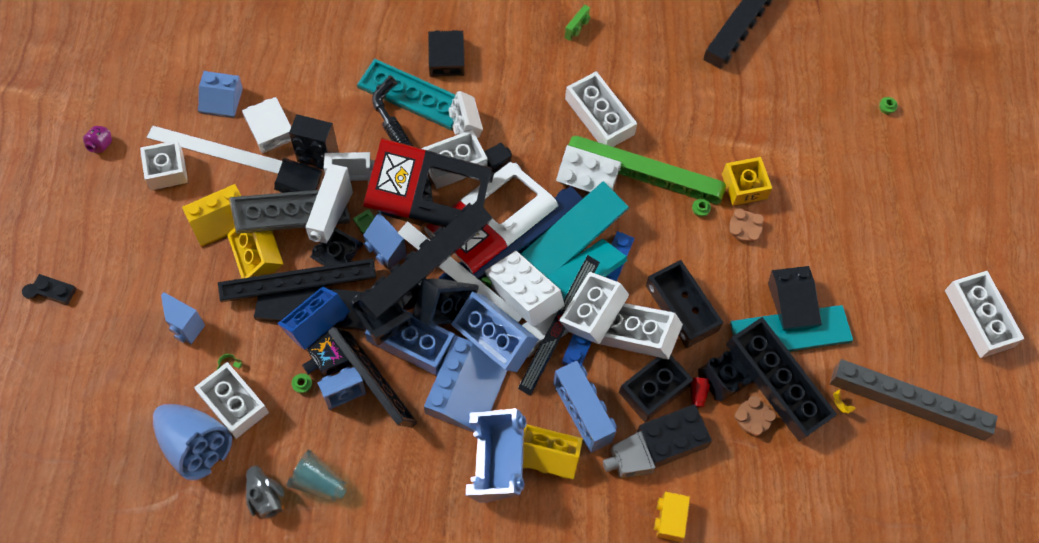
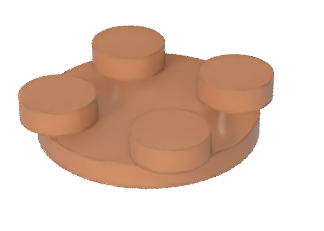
M738 208L730 220L729 232L740 241H756L762 232L764 218L760 214H754Z
M751 396L747 401L743 402L735 413V419L739 426L745 432L754 436H759L765 432L776 417L775 412L770 410L757 396Z

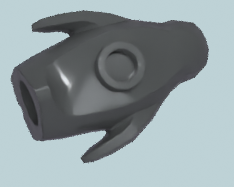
M259 466L250 467L246 472V503L252 516H255L257 511L262 519L272 518L284 510L279 499V495L281 497L284 496L283 488L278 482L267 477Z

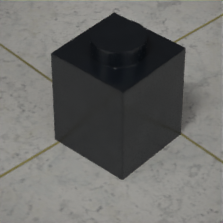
M502 142L484 151L487 157V166L492 168L491 171L494 174L511 162L512 153L508 147L505 148Z

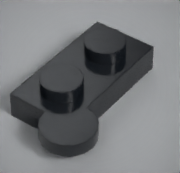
M39 274L34 284H27L23 287L22 295L26 299H34L37 295H41L44 298L68 305L77 288L74 285Z

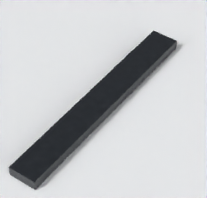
M374 259L218 282L220 302H228L376 279Z

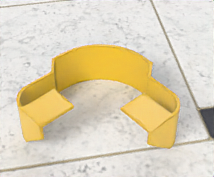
M841 389L833 393L834 402L842 413L849 414L856 408L844 405L841 400Z

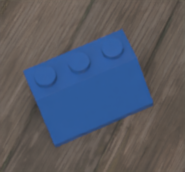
M321 287L282 319L278 325L299 347L305 350L314 344L319 337L326 334L336 323L343 321L350 310L337 293Z

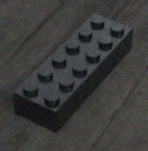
M763 317L731 337L726 343L727 347L798 441H801L837 415Z

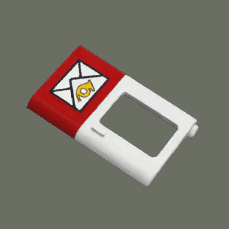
M509 162L494 174L492 183H488L485 199L511 178L520 179L537 194V197L502 224H498L492 219L476 236L454 253L473 274L558 207L555 198L525 174L516 163ZM480 185L454 204L452 208L462 210L468 203L474 204L477 200ZM432 224L424 227L425 232L431 239L435 237L433 235L434 232L440 228V226Z

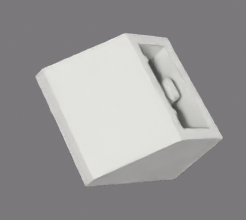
M459 91L452 100L451 107H449V115L454 121V133L459 135L473 129L476 137L479 138L483 128L475 98Z

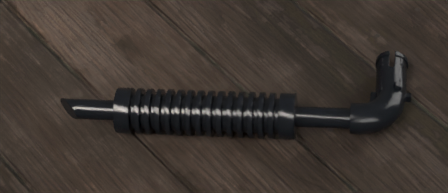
M389 76L382 84L376 87L372 96L373 107L383 118L382 127L391 141L414 147L397 118L390 117L385 109L383 98L398 84L392 76ZM427 176L426 183L433 185Z

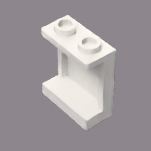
M276 97L242 110L261 153L291 142L289 135L291 125Z
M370 152L325 153L324 172L326 173L329 164L347 167L350 181L368 180L369 185L375 160H371Z

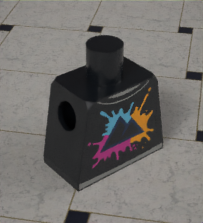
M329 332L307 349L311 360L302 364L307 375L318 369L323 377L353 366Z

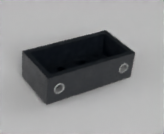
M682 260L648 276L645 286L660 309L675 313L683 325L678 336L686 349L719 332L724 322ZM685 294L688 298H683L682 295ZM692 310H697L698 314H694Z

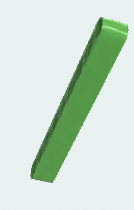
M572 136L568 146L622 162L618 172L620 175L696 199H705L712 204H720L722 202L726 189V184L723 181L579 136Z

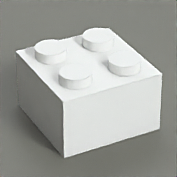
M178 140L140 148L144 178L150 190L188 183L183 150Z

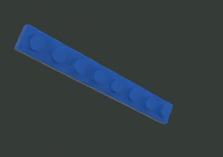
M617 231L611 245L628 256L635 238ZM624 264L605 278L617 282ZM573 334L561 364L568 365L577 361L581 366L592 341Z

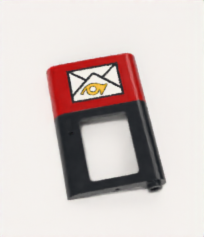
M381 138L363 207L445 228L449 225L447 222L454 215L459 216L463 212L460 209L426 201L422 198L429 169L435 168L479 180L480 187L476 201L482 206L484 205L488 183H492L494 172L488 166Z

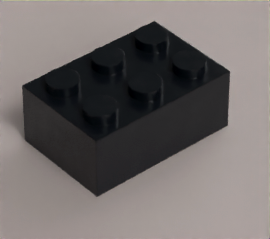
M296 114L289 135L297 162L316 166L324 170L325 153H339L333 123Z
M670 355L669 359L656 357L624 382L620 387L619 394L644 422H647L687 390L693 378L672 355Z
M695 404L641 424L636 432L642 433L655 468L706 449L712 442Z

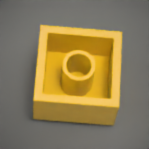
M761 157L725 164L722 177L732 206L768 199L773 188Z

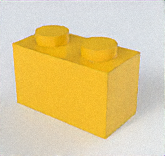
M665 492L662 498H658L657 510H660L659 518L655 519L654 523L657 538L682 542L685 538L690 496Z

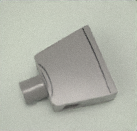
M641 432L614 445L610 451L612 457L603 460L605 471L609 472L617 469L620 478L651 474L655 469Z

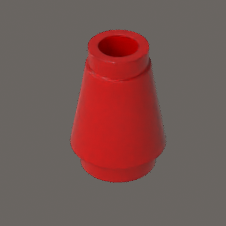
M693 378L690 385L692 405L704 407L710 384H708L709 379Z

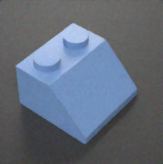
M203 71L199 84L198 112L234 118L243 90L240 77Z
M377 214L363 235L364 246L369 252H374L377 261L381 265L385 264L390 269L407 256L405 240L381 214Z
M163 292L161 298L165 321L170 327L169 330L175 334L174 338L182 343L186 341L192 344L204 328V322L197 310Z
M354 367L345 368L339 374L326 376L318 382L329 410L366 394L363 380Z

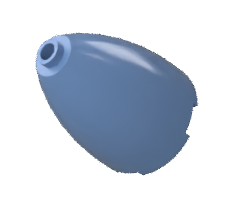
M163 404L154 411L153 427L158 444L172 467L185 479L197 480L211 473L210 468L219 459L224 461L232 445V435L224 425L208 414L178 404Z

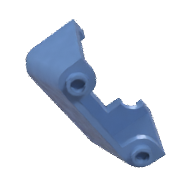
M517 409L470 413V424H475L477 432H474V437L478 439L476 477H471V481L474 482L473 484L466 485V496L479 503H485L519 495L521 490L524 489L522 470L524 428L526 427L525 416Z

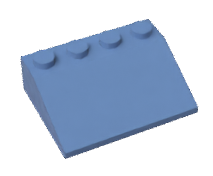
M455 335L424 405L425 414L471 432H477L476 425L470 424V413L492 410L508 370H504L471 341Z

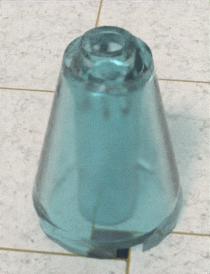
M307 449V452L304 453L294 469L292 478L290 477L286 484L289 488L331 501H336L337 498L341 500L347 491V488L344 487L346 483L310 449Z

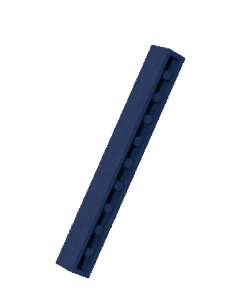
M572 186L562 189L555 197L558 203L557 208L474 274H471L481 281L482 278L487 277L485 270L515 251L521 254L583 198ZM462 261L459 262L461 266L470 272V269ZM446 272L443 273V274L438 278V279L456 281V280L453 279L450 275H448Z

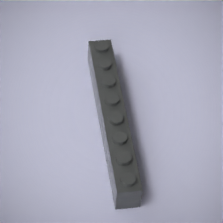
M843 359L834 367L830 385L983 441L994 434L997 415Z

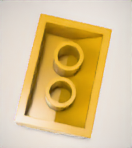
M236 184L182 207L201 247L228 236L227 234L235 227L229 199L230 197L241 196Z
M234 227L227 234L241 278L274 274L283 265L272 231L236 234Z
M526 424L523 440V468L535 469L541 473L555 474L561 478L574 479L583 438Z

